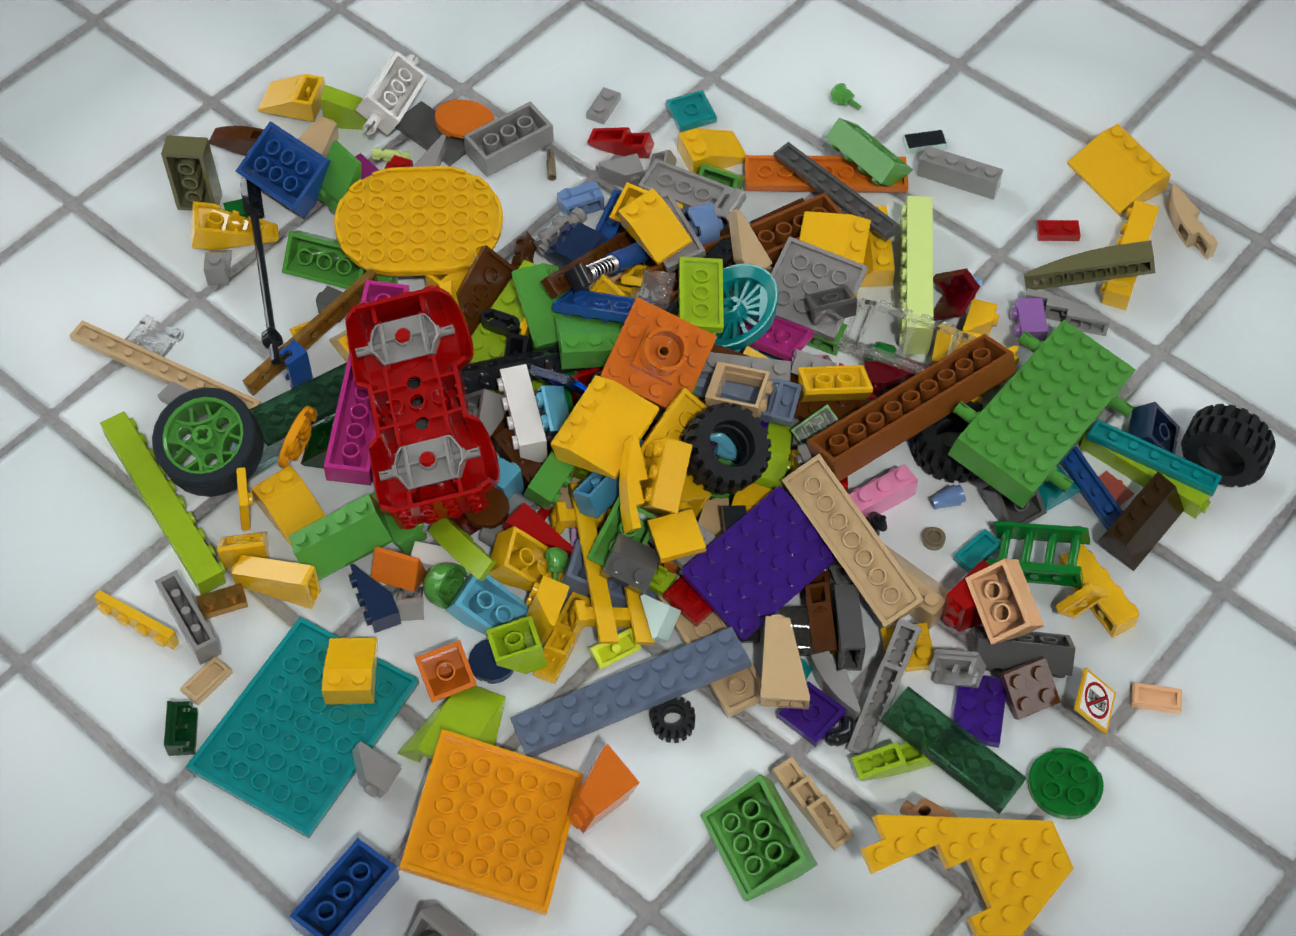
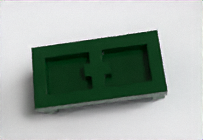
M167 701L164 747L168 756L196 754L199 711L198 708L192 707L193 702Z

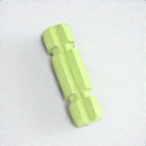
M373 148L372 159L374 160L383 159V161L390 162L394 155L410 160L412 158L411 153L407 151H402V153L399 150L384 149L383 151L382 148Z

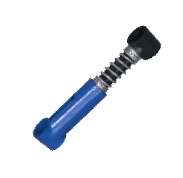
M636 242L609 253L605 258L584 266L581 263L565 272L564 275L574 292L577 293L593 284L603 274L606 276L616 274L639 263H646L652 260V258Z

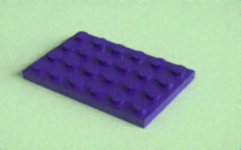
M779 485L706 548V552L697 555L679 573L726 626L733 628L738 639L743 643L765 623L766 616L771 617L804 589L805 585L813 581L837 558L804 511Z

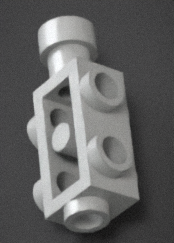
M576 207L569 215H558L551 220L552 224L542 229L537 234L539 237L533 242L539 254L544 256V258H548L545 253L550 248V242L561 234L557 230H561L567 223L580 222L583 224L587 220L586 213L581 208Z

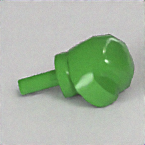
M839 83L832 88L830 95L834 103L844 104L845 106L851 104L858 110L861 109L862 106L853 100L855 95L847 89L844 83Z
M550 547L544 554L547 561V572L553 573V579L558 581V573H564L568 556L564 549Z

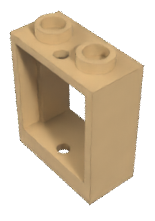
M717 361L705 396V403L707 407L714 404L720 405L721 403H730V407L734 403L742 406V410L748 408L753 412L752 416L760 418L761 413L766 412L768 403L766 398L768 394L771 395L774 382L770 380L769 371ZM730 381L760 387L756 403L750 404L720 398L725 382Z

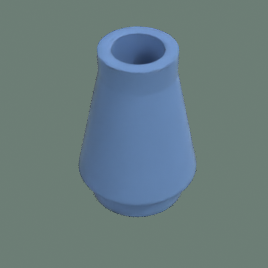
M953 484L937 495L930 497L935 510L961 506L966 501L960 484L956 486Z

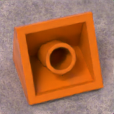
M376 546L371 578L380 583L415 592L427 574L420 558Z

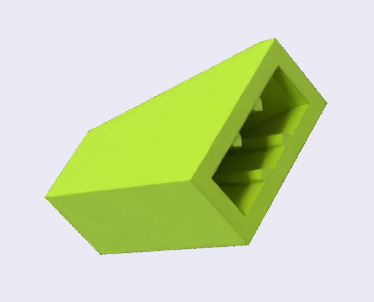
M324 85L321 104L325 118L335 121L339 129L363 130V125L368 120L356 111L363 98Z

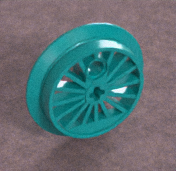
M754 264L728 266L723 268V295L725 294L727 297L723 298L724 330L723 333L715 335L717 338L714 344L736 350L753 344L768 331L776 315L779 293L775 279L766 269ZM734 289V296L732 297L729 291ZM744 322L748 323L753 328L748 331ZM740 326H741V328H742V330H743V332H744V334L741 335V336H740Z

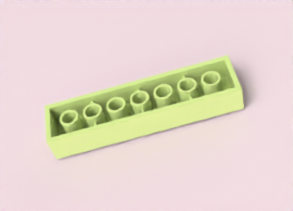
M907 196L906 204H902L901 216L904 218H900L899 224L901 232H903V234L900 233L899 246L903 248V250L900 249L899 262L903 265L899 269V278L903 281L899 285V294L901 295L899 301V311H901L899 317V328H901L899 345H903V354L929 355L934 329L933 197Z

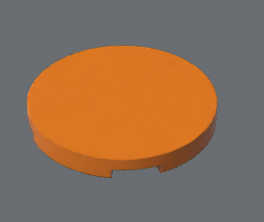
M456 99L444 102L436 109L434 123L436 128L447 137L453 136L464 139V135L493 121L494 115L486 106L478 102Z

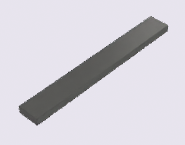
M787 142L773 153L776 160L821 194L825 192L846 213L871 220L869 230L885 242L901 230L897 222L790 142Z

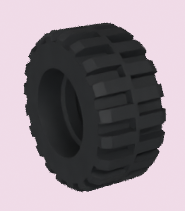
M970 401L966 403L977 413L984 409L983 405L979 402L974 403ZM952 412L914 435L912 451L913 455L917 457L916 461L919 466H924V471L929 475L931 473L934 474V478L939 480L943 478L950 483H954V481L964 483L968 479H971V481L978 479L977 475L948 455L952 447L943 443L937 436L948 431L962 433L969 426V423Z
M730 403L711 405L694 417L686 425V430L682 432L681 440L692 444L686 473L688 476L692 475L695 478L693 480L698 486L700 484L704 485L703 489L708 492L715 490L716 494L723 495L727 492L730 495L739 490L742 491L757 481L769 466L767 462L771 460L772 454L771 451H768L772 447L771 440L766 437L769 433L766 427L763 428L760 423L762 421L758 416L756 418L752 416L753 412L748 408L742 410V406L734 403L731 407ZM712 431L724 432L736 441L741 454L738 467L727 466L714 456L710 447Z
M1216 404L1215 406H1206L1196 412L1181 441V450L1186 460L1223 476L1219 485L1244 487L1256 483L1263 477L1275 452L1276 442L1272 431L1268 430V425L1264 421H1260L1259 416L1256 414L1252 415L1247 409H1239L1235 405L1224 406V404Z

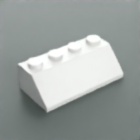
M523 364L500 369V378L497 379L499 392H504L505 397L502 398V405L504 411L509 412V416L506 417L508 428L514 431L515 436H511L514 450L518 449L521 458L544 463L547 459V440L527 365Z

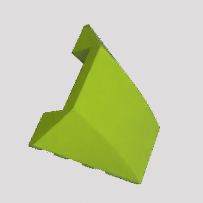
M479 686L447 697L403 745L398 754L419 763L423 756L432 760L442 729L496 746L506 697Z

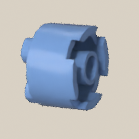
M709 202L681 210L702 245L719 240L720 231L723 230V222L720 218H717L712 203Z

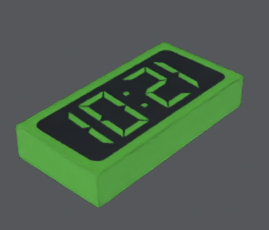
M827 404L790 431L800 445H807L808 439L837 423L839 420Z

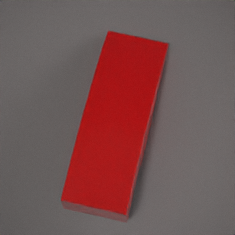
M629 127L593 128L587 141L589 146L620 156L638 154L639 158H649L654 147V141L650 132L631 133Z

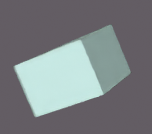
M645 594L641 595L652 639L662 643L668 642L681 610Z

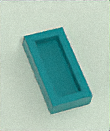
M984 529L954 554L953 560L969 573L982 560L986 561L998 551L1001 542Z

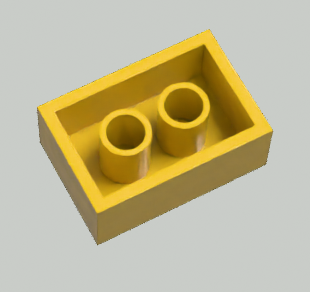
M670 438L654 440L648 444L645 452L647 457L645 469L648 479L641 483L644 504L639 506L640 508L659 515L678 513L692 444Z

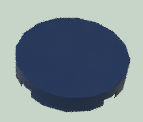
M489 639L482 640L476 644L470 652L469 665L475 678L480 681L483 680L489 684L500 683L511 677L514 672L513 670L497 666Z

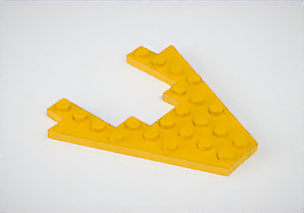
M879 814L873 816L872 819L881 840L860 849L870 874L876 873L933 846L936 847L945 869L967 861L987 906V909L967 918L974 936H1021L1074 869L1053 821Z

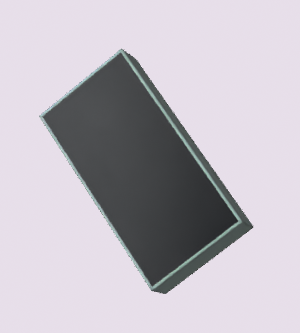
M942 129L903 135V141L908 154L923 152L926 145L937 149H947V141Z

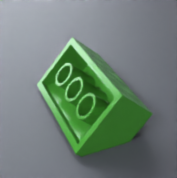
M838 118L825 137L831 142L830 146L838 152L841 150L846 160L858 164L857 168L866 175L869 173L873 177L871 180L879 186L886 185L891 187L913 171L910 166L856 123Z
M300 230L289 231L282 273L347 289L367 272V270L353 263L345 255L338 240Z
M546 263L511 272L536 349L558 345L555 314H561V312L553 311V302L563 294L552 299L541 283V280L559 270L558 266Z
M370 494L351 502L288 536L294 555L299 563L315 566L318 580L373 553L376 546L382 548L394 542L383 513H380L377 501Z

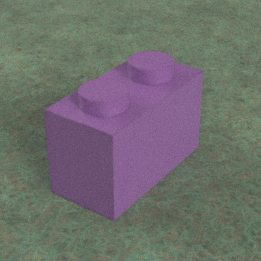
M1017 298L1015 307L1011 308V319L1015 320L1014 336L1018 337L1019 340L1021 335L1028 331L1029 334L1039 341H1045L1048 327L1042 298Z

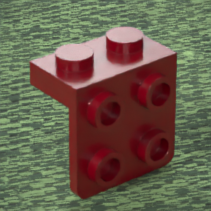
M967 268L935 274L933 277V282L943 294L933 310V321L954 317L959 318L966 313L967 307L976 297V293L980 288V285Z

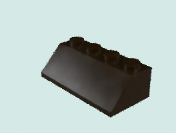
M1157 472L1106 530L1098 542L1134 571L1184 511L1176 486L1161 473Z

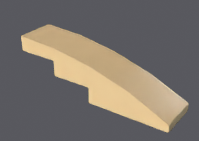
M793 756L771 770V773L799 811L833 850L855 836L826 794L822 795L809 775L806 776Z

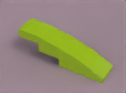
M448 517L439 519L428 530L432 537L454 559L480 581H484L497 563L485 553L482 547L473 541L474 539Z
M941 734L924 741L918 738L901 745L895 742L852 757L851 760L859 780L866 781L903 774L953 759V753L945 734Z

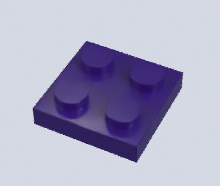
M808 681L809 709L783 708L778 713V719L816 747L846 714V709Z

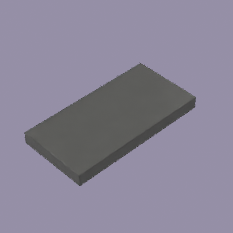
M422 101L407 111L395 127L425 150H428L442 135L434 123L435 110ZM446 136L447 149L442 161L451 166L466 154L464 139Z

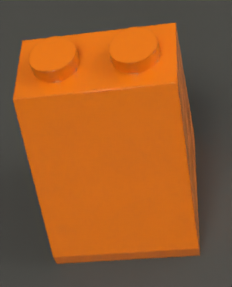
M608 744L604 746L592 764L567 814L571 824L576 829H580L583 834L627 801L640 783Z

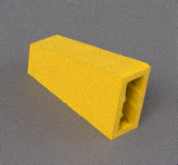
M241 555L239 561L235 562L231 569L235 585L242 583L245 589L311 610L321 592L315 566Z

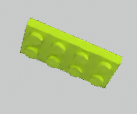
M680 257L679 318L710 333H723L724 330L723 259Z

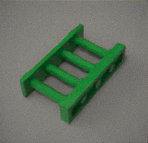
M995 521L997 538H1001L997 559H987L988 564L993 565L1003 559H1007L1010 540L1020 539L1024 540L1019 563L1027 583L1082 587L1084 580L1082 567L1077 566L1080 544L1090 545L1088 528ZM1034 541H1047L1044 563L1030 562ZM1057 542L1071 543L1067 565L1053 564Z

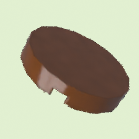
M494 487L487 494L490 507L478 513H464L469 524L479 529L488 527L493 529L503 524L508 518L510 509L508 498L503 491Z

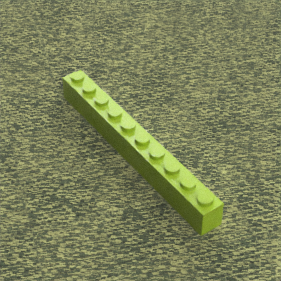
M125 411L100 422L106 439L200 595L226 584L224 574L227 571L221 561L216 562L214 558L216 553L211 544H205L206 537L202 529H196L194 526L196 524L194 516L190 511L186 513L184 509L186 504L181 495H175L174 492L177 490L172 480L167 481L165 478L167 474L159 464H156L153 449H147L145 446L148 444L142 432L137 433L138 426L133 417L128 418Z

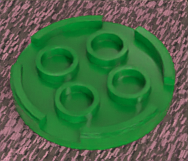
M1055 748L1041 755L1038 759L1036 758L1028 775V789L1033 801L1047 814L1060 819H1078L1091 813L1100 802L1104 788L1101 772L1098 771L1085 754L1069 748Z

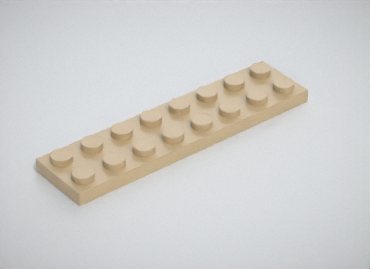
M820 454L782 479V482L886 629L925 603V600Z

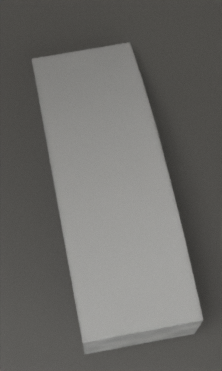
M829 651L811 655L809 667L820 689L846 709L845 716L852 717L853 722L856 723L861 714V709L846 669L836 671Z

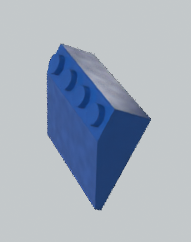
M270 121L240 163L236 172L305 218L318 198L330 160Z

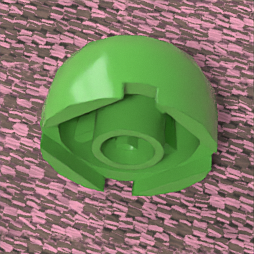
M451 562L434 565L423 580L424 594L428 601L446 610L463 585L464 577H467L465 568Z

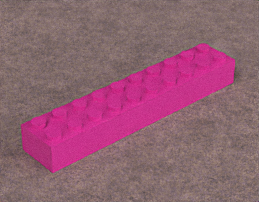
M366 280L361 302H373L382 297L401 295L403 292L409 291V285ZM349 354L325 458L324 471L328 481L371 486L373 476L369 443L377 435L369 393L356 388Z

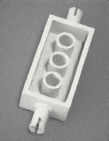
M396 51L385 63L356 108L357 112L368 119L363 125L365 132L368 127L370 128L367 134H374L378 127L388 135L401 121L428 75L416 67L418 64L417 57L412 61L415 55L410 54L405 58Z

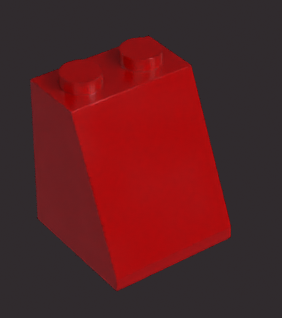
M982 560L946 595L941 619H943L948 627L954 628L958 632L983 624L965 578L991 566L986 561Z

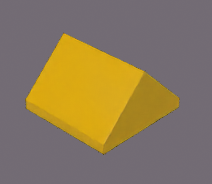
M268 531L221 537L217 550L225 569L232 568L234 563L239 561L241 555L270 559Z

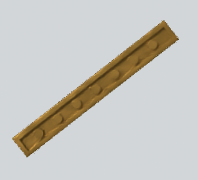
M369 269L283 344L278 349L279 353L293 339L307 350L348 314L351 307L357 306L361 302L365 281H378L375 272ZM286 353L283 357H280L279 354L280 363L278 365L271 364V358H267L242 381L247 391L254 396L287 367L284 361L291 356L290 353Z

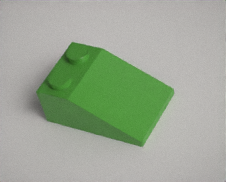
M337 140L332 143L326 157L330 160V164L318 195V199L325 203L332 213L336 212L340 199L348 192L349 187L361 179L362 163Z
M618 497L587 559L603 567L618 533L647 545L651 536L647 520L658 517L638 507L637 511L641 528L632 533L624 534L620 512V497Z

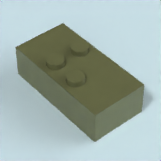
M166 135L161 155L177 210L192 211L193 201L220 205L222 190L208 138Z

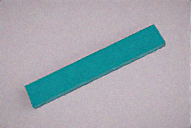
M1096 419L1086 438L1211 497L1214 495L1223 477L1099 419Z

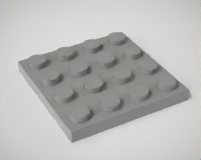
M789 236L771 273L777 283L779 293L775 318L812 329L814 334L835 342L845 318L814 326L805 295L847 285L856 296L866 276L868 266Z

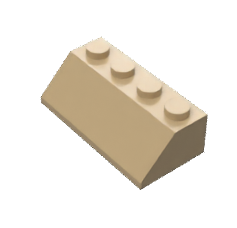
M885 545L925 600V603L910 612L909 615L920 623L927 622L928 629L930 630L941 618L946 595L950 590Z

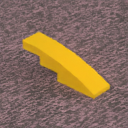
M637 434L624 441L620 462L619 497L624 534L632 533L641 528L637 508L644 504V498L640 484L648 479Z
M572 592L558 616L551 636L544 646L548 667L534 671V677L556 684L581 634L572 633L568 612L575 600H584L585 607H592L591 598Z

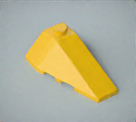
M193 201L190 232L191 248L217 250L254 245L251 218L239 215L240 212L235 210L232 213L220 209L221 206L217 204ZM259 218L263 243L278 242V225Z

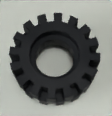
M680 697L679 700L674 698L653 707L652 728H654L655 735L659 734V739L661 740L665 737L667 743H670L671 739H674L675 743H679V738L685 741L687 735L690 737L692 730L695 728V709L691 707L689 701L684 702V697ZM669 713H678L682 716L683 721L679 725L671 726L665 723L664 717Z

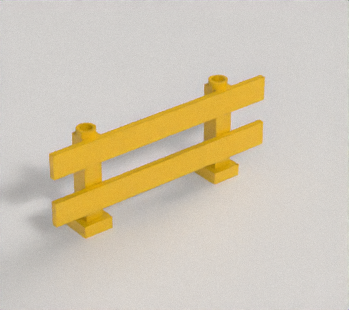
M570 483L569 488L573 509H568L566 502H556L550 518L552 528L559 534H562L565 528L578 529L592 607H585L584 600H575L568 612L572 633H581L585 626L596 627L600 644H618L619 638L616 627H632L635 644L653 645L655 641L652 639L641 595L624 587L628 608L612 607L607 579L599 576L603 567L587 559L598 536L597 529L602 528L615 501L598 519L581 514L573 492L580 484Z

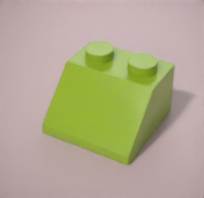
M531 615L486 630L497 666L523 674L548 667Z

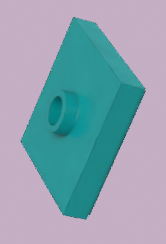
M703 90L666 100V106L680 132L717 122V116Z

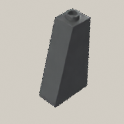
M849 583L834 585L832 599L838 653H836L838 671L846 669V671H861L866 644L859 591L856 585Z

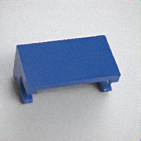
M293 339L279 354L280 357L285 356L286 353L291 355L284 361L288 370L285 378L290 380V388L295 391L311 380L313 375L307 351Z

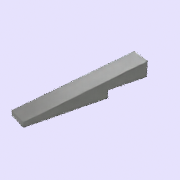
M902 619L898 620L848 744L847 751L861 755L874 750L921 634L922 627Z

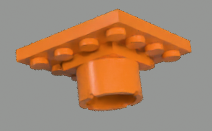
M636 297L600 377L616 381L654 405L666 410L680 389L685 387L690 393L693 392L717 336Z

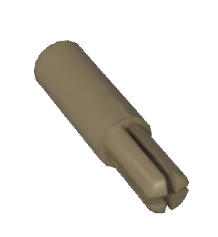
M550 148V151L547 149L548 180L554 181L557 178L554 150Z

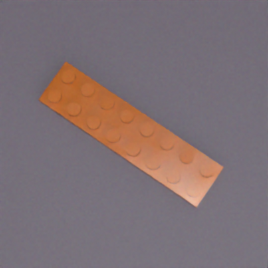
M745 155V191L819 192L776 160L774 155ZM808 156L855 192L908 193V175L891 187L886 185L879 186L871 180L873 177L869 173L867 175L862 173L857 168L858 164L849 162L843 156ZM899 157L907 164L906 157Z

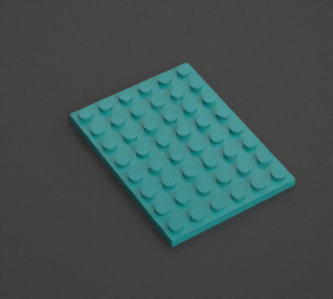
M299 617L186 765V769L309 839L356 774L352 754L353 748L360 741L372 749L375 747L419 685V679L377 657L374 704H325L322 694V680L330 638L340 637Z

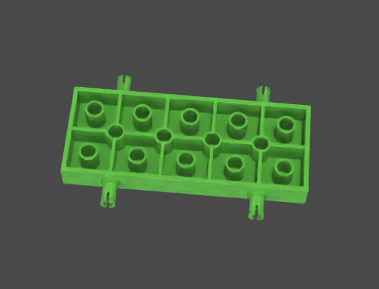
M1063 320L1045 341H1039L1029 334L1028 331L1021 335L1018 343L1032 351V356L981 412L977 413L963 403V401H960L953 411L954 414L968 422L969 426L956 439L948 455L1022 509L1045 482L1050 481L1064 493L1067 492L1074 481L1058 471V466L1107 407L1113 408L1125 418L1135 408L1118 395L1136 369L1066 320Z

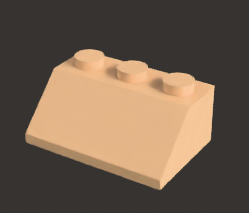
M1003 559L965 578L991 645L1026 635L1044 626L1018 559Z

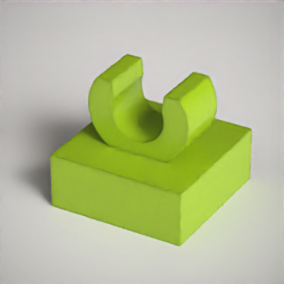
M657 566L648 589L663 597V593L676 581V576L663 566Z

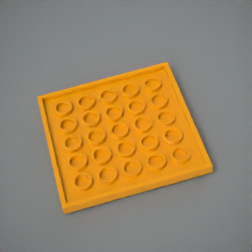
M442 729L398 870L546 916L571 824L567 814L580 790L583 774Z

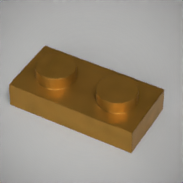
M242 583L196 596L198 608L204 619L248 607Z

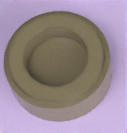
M929 527L923 533L922 543L929 550H939L945 544L946 535L940 528Z

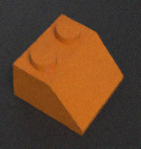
M460 640L415 657L432 703L477 686Z

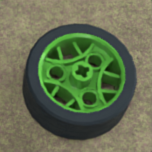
M204 387L193 389L176 397L160 413L154 425L152 435L153 452L157 463L177 486L197 496L213 497L236 490L238 488L237 468L245 467L246 480L248 481L262 459L264 448L263 433L258 421L249 408L236 395L220 388ZM202 416H209V418L205 420L198 421V418ZM229 423L226 429L221 430L222 425ZM191 434L188 440L183 441L186 435ZM233 442L238 444L235 452L229 451ZM189 455L196 458L187 466H181ZM217 459L214 465L209 466L211 460Z

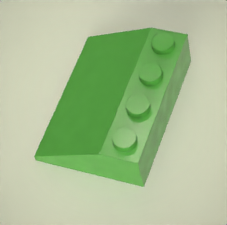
M555 314L561 369L604 367L623 324L617 321L603 322L598 318L584 319L579 315L566 316Z
M761 774L700 815L746 902L799 878L818 865L774 783Z

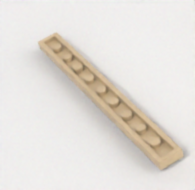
M83 320L69 335L72 341L168 385L174 381L189 390L204 387L226 390L240 398L253 416L262 407L260 400Z

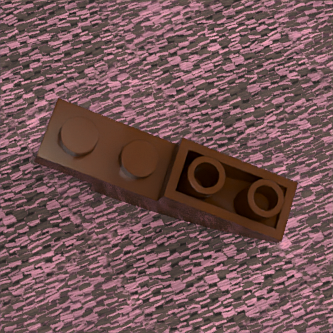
M248 126L215 128L210 137L209 144L246 156L264 129Z
M823 571L808 585H805L814 654L825 651L834 654L838 653L830 577L828 571Z

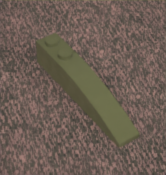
M1152 241L1089 250L1045 264L1024 274L1026 291L1027 288L1040 290L1155 273Z

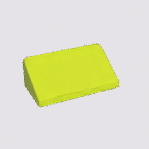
M632 627L618 632V644H600L598 642L587 648L600 670L642 649L640 644H635Z

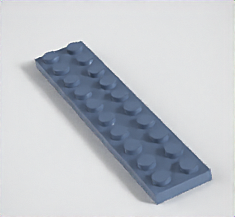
M729 627L515 715L510 720L525 755L535 757L752 666L751 660L733 628Z

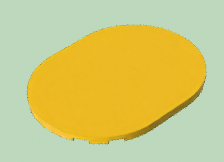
M449 166L395 167L375 171L372 175L359 179L350 186L348 192L340 199L337 205L334 228L338 243L345 255L353 263L367 271L371 269L375 274L385 276L447 275L469 269L482 246L487 245L492 250L495 248L503 229V212L501 202L489 184L481 177L467 173L464 169Z

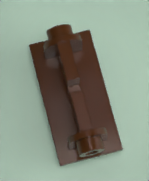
M528 231L525 232V237L521 236L516 240L514 250L516 256H513L511 263L516 269L520 267L524 260L534 263L533 258L537 247L533 243L535 239L532 238Z

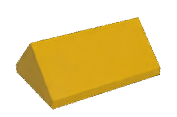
M863 365L798 367V383L802 385L799 395L800 402L863 400L873 393L872 384Z

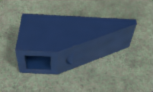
M354 564L350 565L352 574L348 575L352 588L357 587L359 593L356 594L359 606L365 607L366 612L363 613L367 626L372 625L374 633L400 625V614L392 593Z

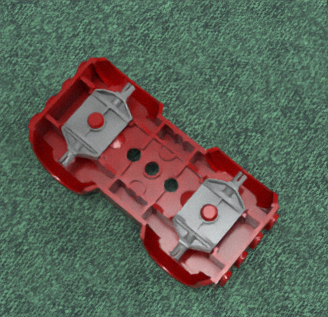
M437 285L426 286L421 290L413 292L406 291L401 295L393 297H382L373 302H361L357 306L351 307L350 312L345 318L348 348L356 388L369 393L377 435L369 443V454L380 513L393 517L399 529L410 530L419 524H434L439 519L447 517L458 518L464 513H478L490 507L487 494L499 483V462L493 442L485 426L478 417L470 414L461 369L473 359L474 348L468 324L455 299L448 291ZM411 378H419L421 383L418 388L411 389L408 387V381ZM416 398L424 399L423 404L418 407L412 406L413 400ZM421 418L429 421L428 427L424 430L416 427L417 421Z

